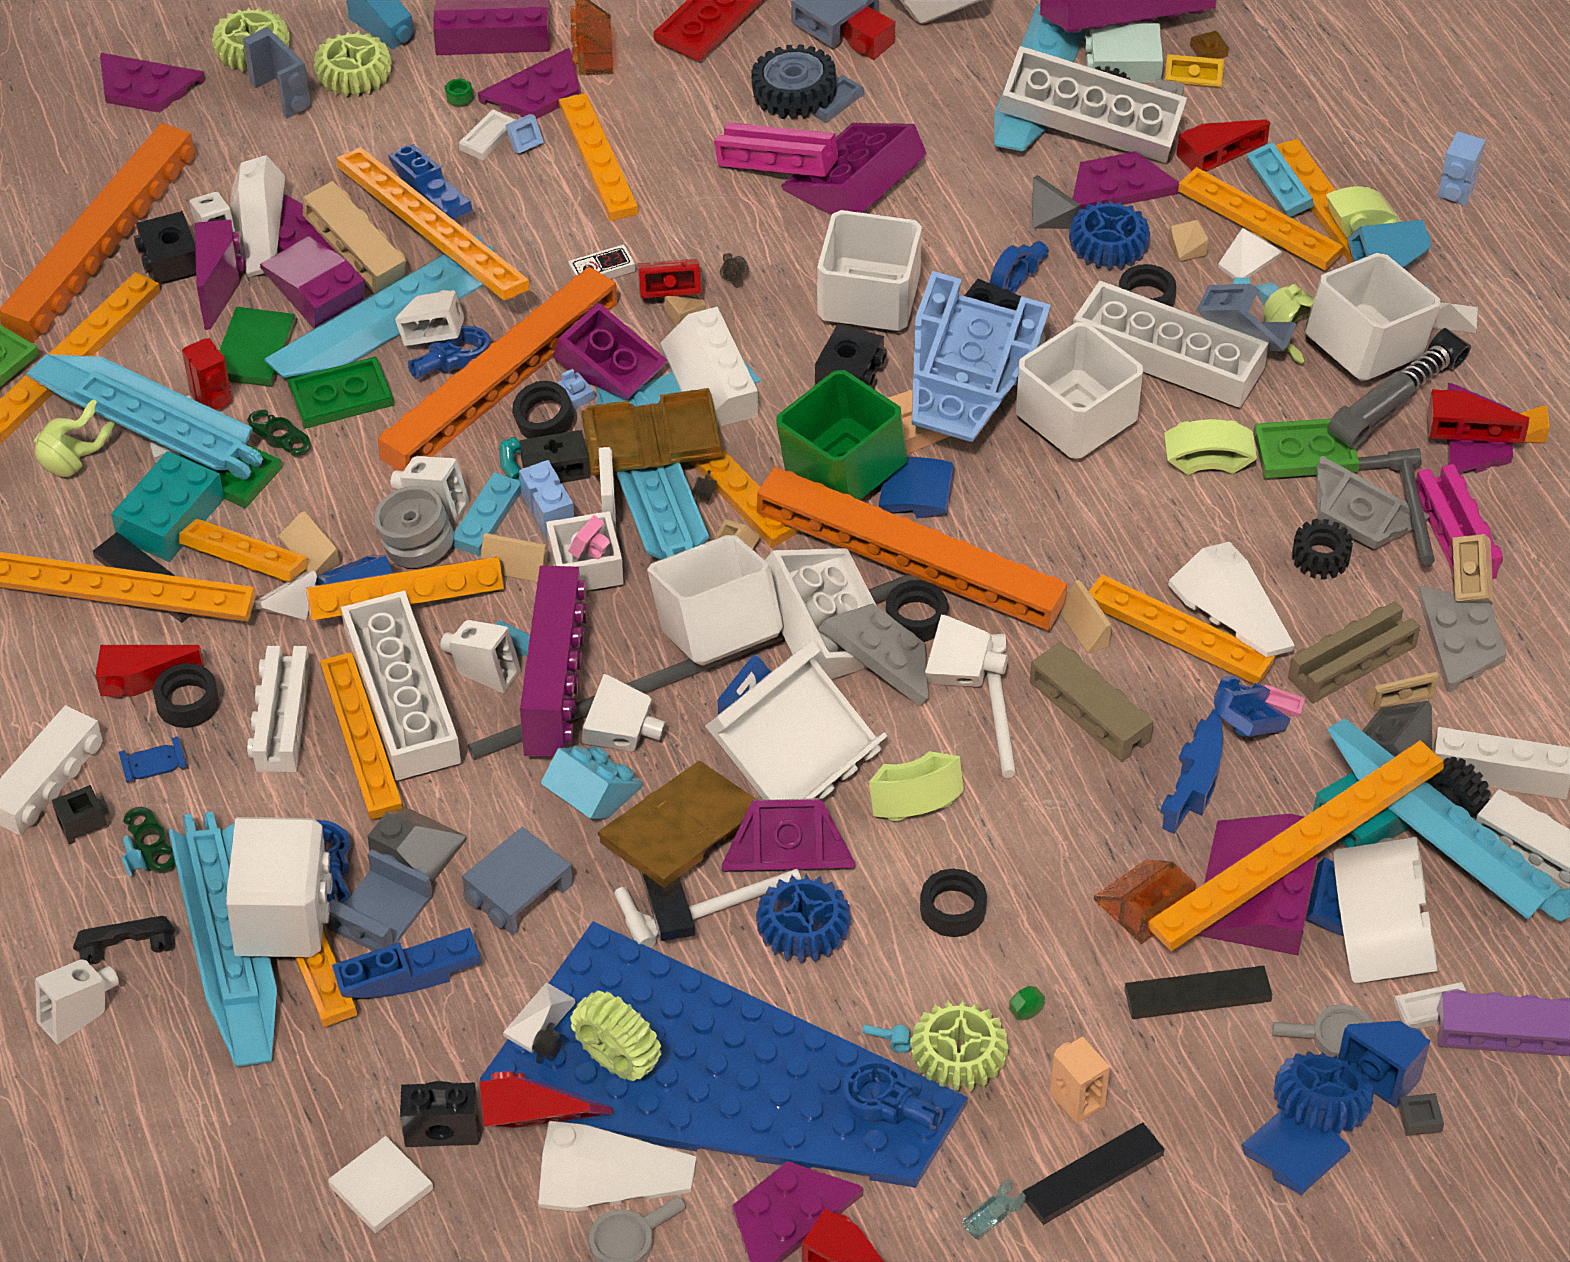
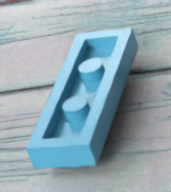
M1273 142L1246 154L1248 163L1285 215L1292 217L1314 206L1313 198Z
M494 472L455 530L452 547L480 556L483 534H495L521 494L520 481Z

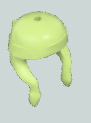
M1296 284L1282 287L1272 293L1264 305L1263 316L1265 322L1296 323L1306 314L1309 315L1314 299ZM1289 343L1285 350L1291 354L1294 361L1303 364L1302 353Z
M95 399L87 404L82 416L77 421L55 418L49 421L45 428L36 436L33 441L36 444L34 454L39 464L47 471L60 477L72 476L83 466L79 458L100 449L106 438L111 435L115 425L113 421L103 426L94 443L83 442L65 435L70 430L82 428L92 418L97 404Z

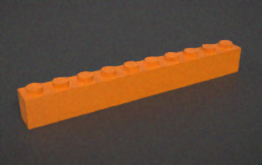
M164 123L158 125L0 307V322L2 326L32 343L42 333L47 331L51 322L58 314L64 311L69 301L75 294L81 291L83 285L98 271L103 261L114 252L115 247L121 240L129 235L132 227L140 218L145 216L150 206L156 199L162 196L163 191L178 177L179 172L185 165L192 161L195 155V148L190 132Z
M590 266L580 274L575 275L562 289L554 292L546 302L533 309L520 323L512 326L509 332L499 340L491 343L488 349L478 357L470 360L467 366L457 374L449 377L435 392L427 395L414 409L406 412L398 422L385 429L378 437L380 459L396 470L404 471L412 458L416 456H434L553 358L558 338L598 302L609 311L617 305L616 282Z
M774 466L757 492V513L842 548H847L854 553L926 582L933 583L936 586L1049 631L1065 604L1068 583L1061 581L1055 576H1048L1031 569L1027 565L1018 564L1001 557L997 553L988 552L971 545L967 541L958 540L943 534L937 529H930L913 522L907 517H900L883 510L879 506L870 505L855 499L849 494L840 493L819 482H813L800 477L791 471H785Z

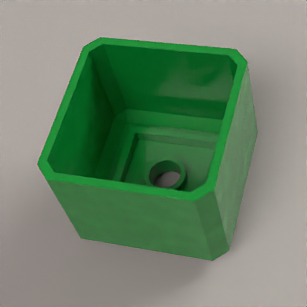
M846 370L831 372L777 414L776 424L785 471H791L810 481L819 482L830 489L843 494H849L855 499H862L907 463V448L901 407Z

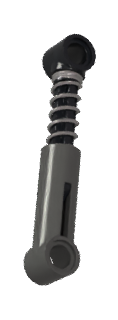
M1448 328L1441 329L1431 341L1427 352L1418 357L1410 366L1401 372L1391 374L1352 406L1344 405L1330 420L1327 431L1350 448H1357L1373 428L1413 398L1415 391L1419 389L1420 385H1424L1426 380H1431L1432 375H1437L1439 370L1441 371L1447 367L1451 370L1457 369L1468 356L1471 345Z

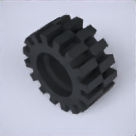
M1318 519L1312 520L1311 525L1308 522L1303 523L1302 528L1299 527L1294 537L1292 549L1294 565L1296 568L1301 566L1300 572L1304 575L1310 571V577L1314 579L1316 574H1320L1321 579H1327V574H1330L1331 578H1335L1338 572L1340 574L1344 573L1350 563L1353 546L1351 534L1347 535L1348 530L1345 527L1339 530L1340 523L1334 521L1333 525H1329V519H1323V524H1319ZM1322 545L1329 547L1333 551L1321 553L1311 547Z
M1447 757L1443 760L1444 769L1426 782L1452 803L1467 810L1470 817L1474 818L1490 800L1491 791L1486 789L1489 787L1487 781L1481 780L1483 775L1480 771L1478 773L1473 771L1475 766L1471 763L1466 766V760L1462 758L1457 761L1456 757H1451L1450 759Z

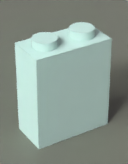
M1159 23L1108 24L1104 29L1091 28L1090 35H1085V52H1090L1086 56L1087 67L1095 69V67L1100 66L1101 70H1105V66H1110L1111 71L1114 68L1120 69L1119 74L1125 72L1127 78L1129 77L1130 80L1138 83H1155L1156 79L1161 80L1163 55Z

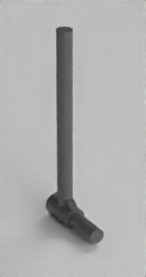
M1420 448L1391 451L1385 455L1358 458L1360 463L1359 470L1389 467V469L1397 471L1401 470L1422 564H1433L1435 558L1414 469L1422 465Z

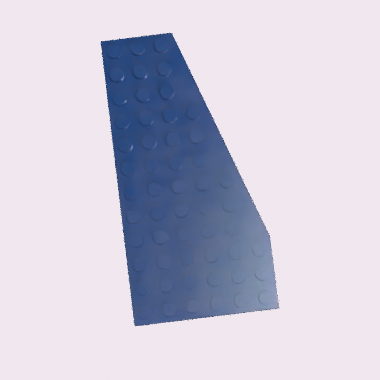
M594 921L548 983L574 998L575 1004L533 1053L508 1039L480 1077L481 1082L492 1080V1073L513 1071V1074L525 1073L526 1079L544 1082L612 1108L611 1115L562 1121L565 1123L588 1125L623 1136L639 1138L641 1141L659 1146L695 1152L700 1148L755 1157L756 1162L780 1166L789 1161L810 1169L815 1167L870 1176L871 1181L914 1188L919 1184L967 1105L968 1098L946 1086H939V1083L933 1080H928L914 1071L650 947L638 944L637 941ZM597 990L604 993L609 992L614 997H621L622 1001L627 1005L631 1004L632 1008L637 1013H641V1017L650 1023V1029L656 1032V1039L660 1042L662 1055L658 1058L657 1063L654 1065L655 1067L647 1075L635 1081L624 1080L616 1073L611 1074L607 1068L601 1067L600 1063L595 1059H591L588 1051L582 1048V1043L576 1039V1033L571 1028L572 1022L570 1017L577 1008V1004L584 997L587 998ZM883 1059L892 1062L902 1071L905 1081L916 1085L917 1098L942 1108L943 1115L939 1125L936 1124V1128L930 1130L909 1118L901 1121L898 1120L897 1123L887 1119L868 1121L858 1118L850 1112L845 1102L843 1081L846 1074L853 1066L865 1060ZM874 1074V1080L866 1082L860 1089L859 1094L865 1099H876L877 1096L886 1092L890 1085L885 1081H880L878 1074ZM853 1092L850 1095L855 1100V1095Z

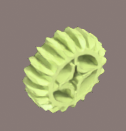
M248 7L246 11L237 9L236 14L227 13V18L219 19V25L214 26L212 42L217 58L222 61L223 65H230L231 70L240 68L244 72L248 68L243 38L266 27L289 47L290 36L285 20L280 19L279 14H272L271 10L263 12L260 7L256 10H251Z
M347 31L346 35L343 36L336 34L335 39L327 38L326 44H320L319 50L315 52L314 71L320 85L325 86L326 91L333 90L335 95L344 93L348 97L350 94H356L358 97L359 93L362 92L369 94L370 89L379 90L380 84H385L386 78L390 76L391 55L385 43L380 42L379 37L372 38L370 33L361 35L358 31L356 34H349Z
M597 990L587 998L584 997L577 1004V1008L570 1017L572 1022L571 1028L576 1033L575 1037L582 1043V1048L591 1055V1059H595L600 1063L601 1067L607 1068L611 1074L616 1073L624 1080L635 1081L636 1079H641L655 1067L654 1065L657 1063L658 1058L662 1055L660 1042L656 1039V1032L650 1029V1023L646 1022L641 1017V1013H637L631 1004L627 1005L622 1001L621 997H614L609 992L604 993Z
M963 999L958 1006H953L947 1000L944 1009L934 1004L931 1014L923 1012L921 1022H916L910 1042V1047L912 1048L911 1057L913 1063H917L919 1074H926L928 1080H938L939 1086L942 1087L951 1085L956 1092H958L960 1086H966L971 1093L975 1083L984 1088L988 1078L995 1080L998 1076V1070H1003L1006 1055L1008 1054L1007 1033L1005 1029H1001L1000 1019L992 1018L990 1008L980 1012L977 1002L972 1007H966ZM958 1039H961L960 1053H957Z

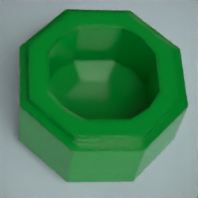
M452 79L444 86L448 103L459 106L468 104L473 99L471 82L465 79Z
M1027 986L1019 990L1010 999L1009 1010L1016 1019L1029 1020L1043 1009L1045 996L1038 987Z

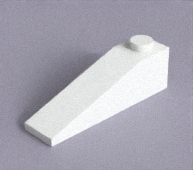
M267 155L242 162L231 189L229 208L235 232L239 231L240 253H243L245 272L249 277L263 274L264 272L260 268V264L277 255L285 175Z
M1231 542L1202 548L1169 580L1168 586L1185 605L1193 610L1198 607L1211 615L1210 621L1217 626L1224 623L1236 631L1235 637L1263 656L1270 657L1294 650L1295 645L1250 564Z
M549 1121L542 1155L538 1205L539 1208L577 1212L588 1210L590 1205L609 1202L610 1206L622 1204V1200L638 1197L654 1199L690 1193L692 1191L697 1157L588 1125Z

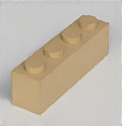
M331 181L304 196L303 216L328 244L354 267L373 293L404 277L406 259L399 249H395L388 242L384 232L381 229H377L369 221L364 210L358 209L344 189H340Z

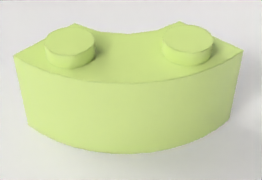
M1361 186L1347 187L1326 194L1330 214L1346 237L1353 234L1361 226L1401 222L1384 196L1372 188Z
M1216 419L1184 421L1164 432L1167 461L1187 475L1206 469L1224 470L1234 474L1257 459L1253 431L1236 421Z
M928 751L921 758L908 763L883 764L869 781L873 816L885 817L891 821H900L909 816L920 815L938 808L950 806L952 801L964 791L960 756Z

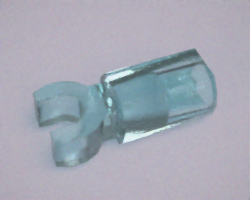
M1010 1180L1000 1184L995 1197L990 1196L964 1217L963 1225L965 1229L976 1240L981 1239L1007 1217V1212L1019 1211L1024 1206L1026 1195L1023 1192L1016 1198L1006 1196L1012 1190V1182Z

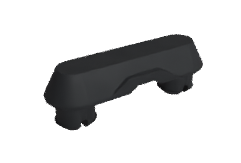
M156 916L78 931L73 949L79 951L80 960H86L89 964L91 958L94 964L99 963L103 959L101 947L116 945L120 940L133 939L135 941L150 939L151 950L159 953L161 952V946L164 947L165 951H169L173 947L171 935L176 930L166 916Z

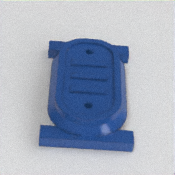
M172 738L173 745L150 748L135 752L128 757L125 750L119 751L126 782H132L133 778L145 779L172 772L178 766L180 769L187 768L179 738Z

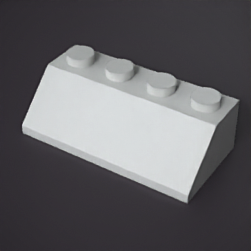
M718 307L688 314L660 343V348L668 360L667 363L680 391L709 388L718 427L758 417V390Z

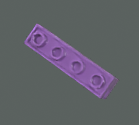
M1464 990L1442 992L1437 1006V1021H1440L1438 1047L1570 1056V998H1560L1557 1000L1540 999L1534 995L1513 997L1504 996L1496 992L1473 994L1467 993Z

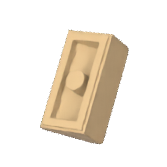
M305 511L298 514L278 536L279 540L289 551L307 556V568L305 571L314 570L316 575H319L340 564L337 548Z
M488 533L483 534L481 559L497 556L500 560L502 576L538 582L540 565L548 566L545 544Z
M1485 534L1452 537L1455 601L1493 602L1490 538Z
M1075 581L1066 593V601L1060 614L1085 651L1092 653L1109 646L1112 624L1082 581Z
M1433 672L1374 686L1366 690L1364 695L1372 711L1379 710L1381 707L1395 706L1434 697L1439 674L1438 672Z

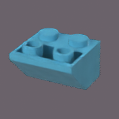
M579 746L558 748L540 782L590 819L609 818L639 791L643 785L640 780L633 776L634 771L620 763L615 764L608 759L609 754L605 750L596 746H591V748Z

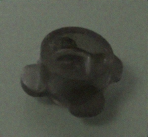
M726 253L723 255L724 263L720 269V275L724 280L731 281L734 287H741L743 285L742 279L746 278L749 273L748 264L743 257H733L731 253Z
M708 470L705 478L698 476L692 494L697 496L695 499L696 505L698 500L708 504L717 480L709 477L710 470Z
M552 1022L548 1023L545 1031L540 1029L533 1040L532 1049L537 1053L536 1062L539 1064L542 1063L544 1058L553 1061L562 1046L563 1034L554 1031L555 1024Z

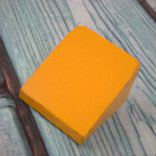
M1539 406L1520 413L1529 417L1525 442L1546 443L1549 432L1547 406Z

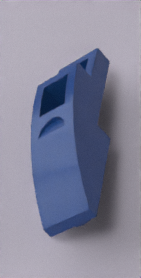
M416 145L403 146L398 151L388 155L399 177L451 219H456L473 211L471 201L443 178L441 167Z
M1215 709L1212 710L1206 720L1201 719L1199 721L1192 743L1186 742L1179 755L1182 768L1181 775L1176 784V792L1173 796L1168 794L1160 810V813L1164 814L1162 829L1175 834L1189 811L1201 816L1203 815L1214 792L1223 743L1221 717Z
M469 927L403 950L399 942L333 964L332 968L342 997L366 998L398 995L450 982L448 974L482 963Z

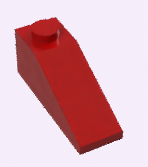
M867 6L840 25V32L853 50L875 60L895 43L896 21Z
M1267 119L1200 124L1179 134L1176 156L1191 171L1196 167L1205 172L1210 171L1267 145L1270 122Z
M1432 389L1428 407L1429 438L1525 443L1529 417L1465 391Z
M100 645L95 674L100 696L114 698L136 696L153 690L158 676L174 665L190 663L204 667L200 645Z
M827 1209L823 1210L802 1242V1262H884L860 1228L849 1217L841 1213L835 1214Z

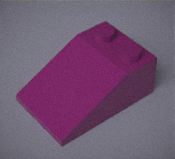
M232 220L195 223L196 285L205 330L213 327L239 286V271H245L243 253H237V250L241 249L239 231L233 232Z
M309 236L260 264L262 271L313 328L363 300L365 280L345 258Z
M599 302L558 338L553 358L567 370L573 369L574 373L578 372L586 382L626 400L639 390L668 361Z

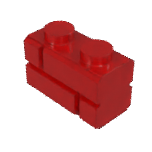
M697 258L654 262L653 265L650 262L637 263L639 294L641 298L701 294L700 267Z
M204 338L184 347L182 355L189 390L195 401L214 410L231 404L232 395L225 358L216 349L212 340Z

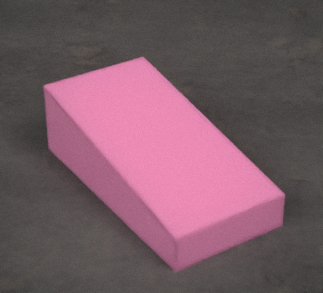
M1265 684V687L1271 690L1265 702L1283 714L1300 716L1305 698Z

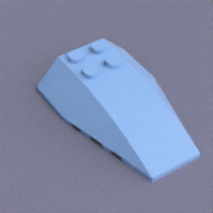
M932 271L915 318L912 425L973 442L1017 381L1019 359L1038 347L1051 305L1021 296L1017 310H1011L959 295L962 279Z

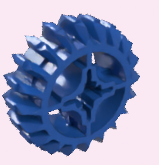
M1098 200L1095 206L1087 204L1085 209L1078 210V214L1073 217L1069 238L1072 251L1076 252L1077 259H1084L1086 265L1094 263L1097 269L1101 266H1106L1110 270L1111 267L1116 266L1121 270L1124 264L1132 266L1134 261H1141V257L1148 249L1150 231L1147 219L1142 217V211H1134L1133 205L1125 207L1122 201L1119 204H1112L1111 200H1109L1107 204H1103Z
M807 873L803 879L797 880L792 874L788 883L779 879L776 888L768 886L766 896H761L759 908L756 911L757 931L759 936H763L765 947L772 946L774 955L784 952L786 961L792 956H796L800 963L803 962L805 957H811L816 962L818 954L829 958L831 949L839 950L842 940H846L849 926L851 925L850 905L847 900H844L842 890L835 891L833 881L823 884L821 876L813 881L810 880Z
M1308 1051L1305 1056L1295 1054L1293 1058H1286L1285 1063L1280 1066V1070L1277 1071L1275 1078L1274 1098L1278 1100L1277 1107L1285 1110L1286 1117L1296 1118V1124L1304 1123L1310 1126V1130L1315 1127L1322 1129L1324 1133L1327 1130H1333L1340 1134L1342 1129L1353 1131L1355 1126H1362L1363 1121L1367 1119L1373 1105L1374 1086L1369 1083L1370 1077L1362 1074V1068L1352 1067L1350 1060L1342 1061L1337 1059V1055L1330 1057L1326 1056L1324 1052H1321L1320 1055H1315Z

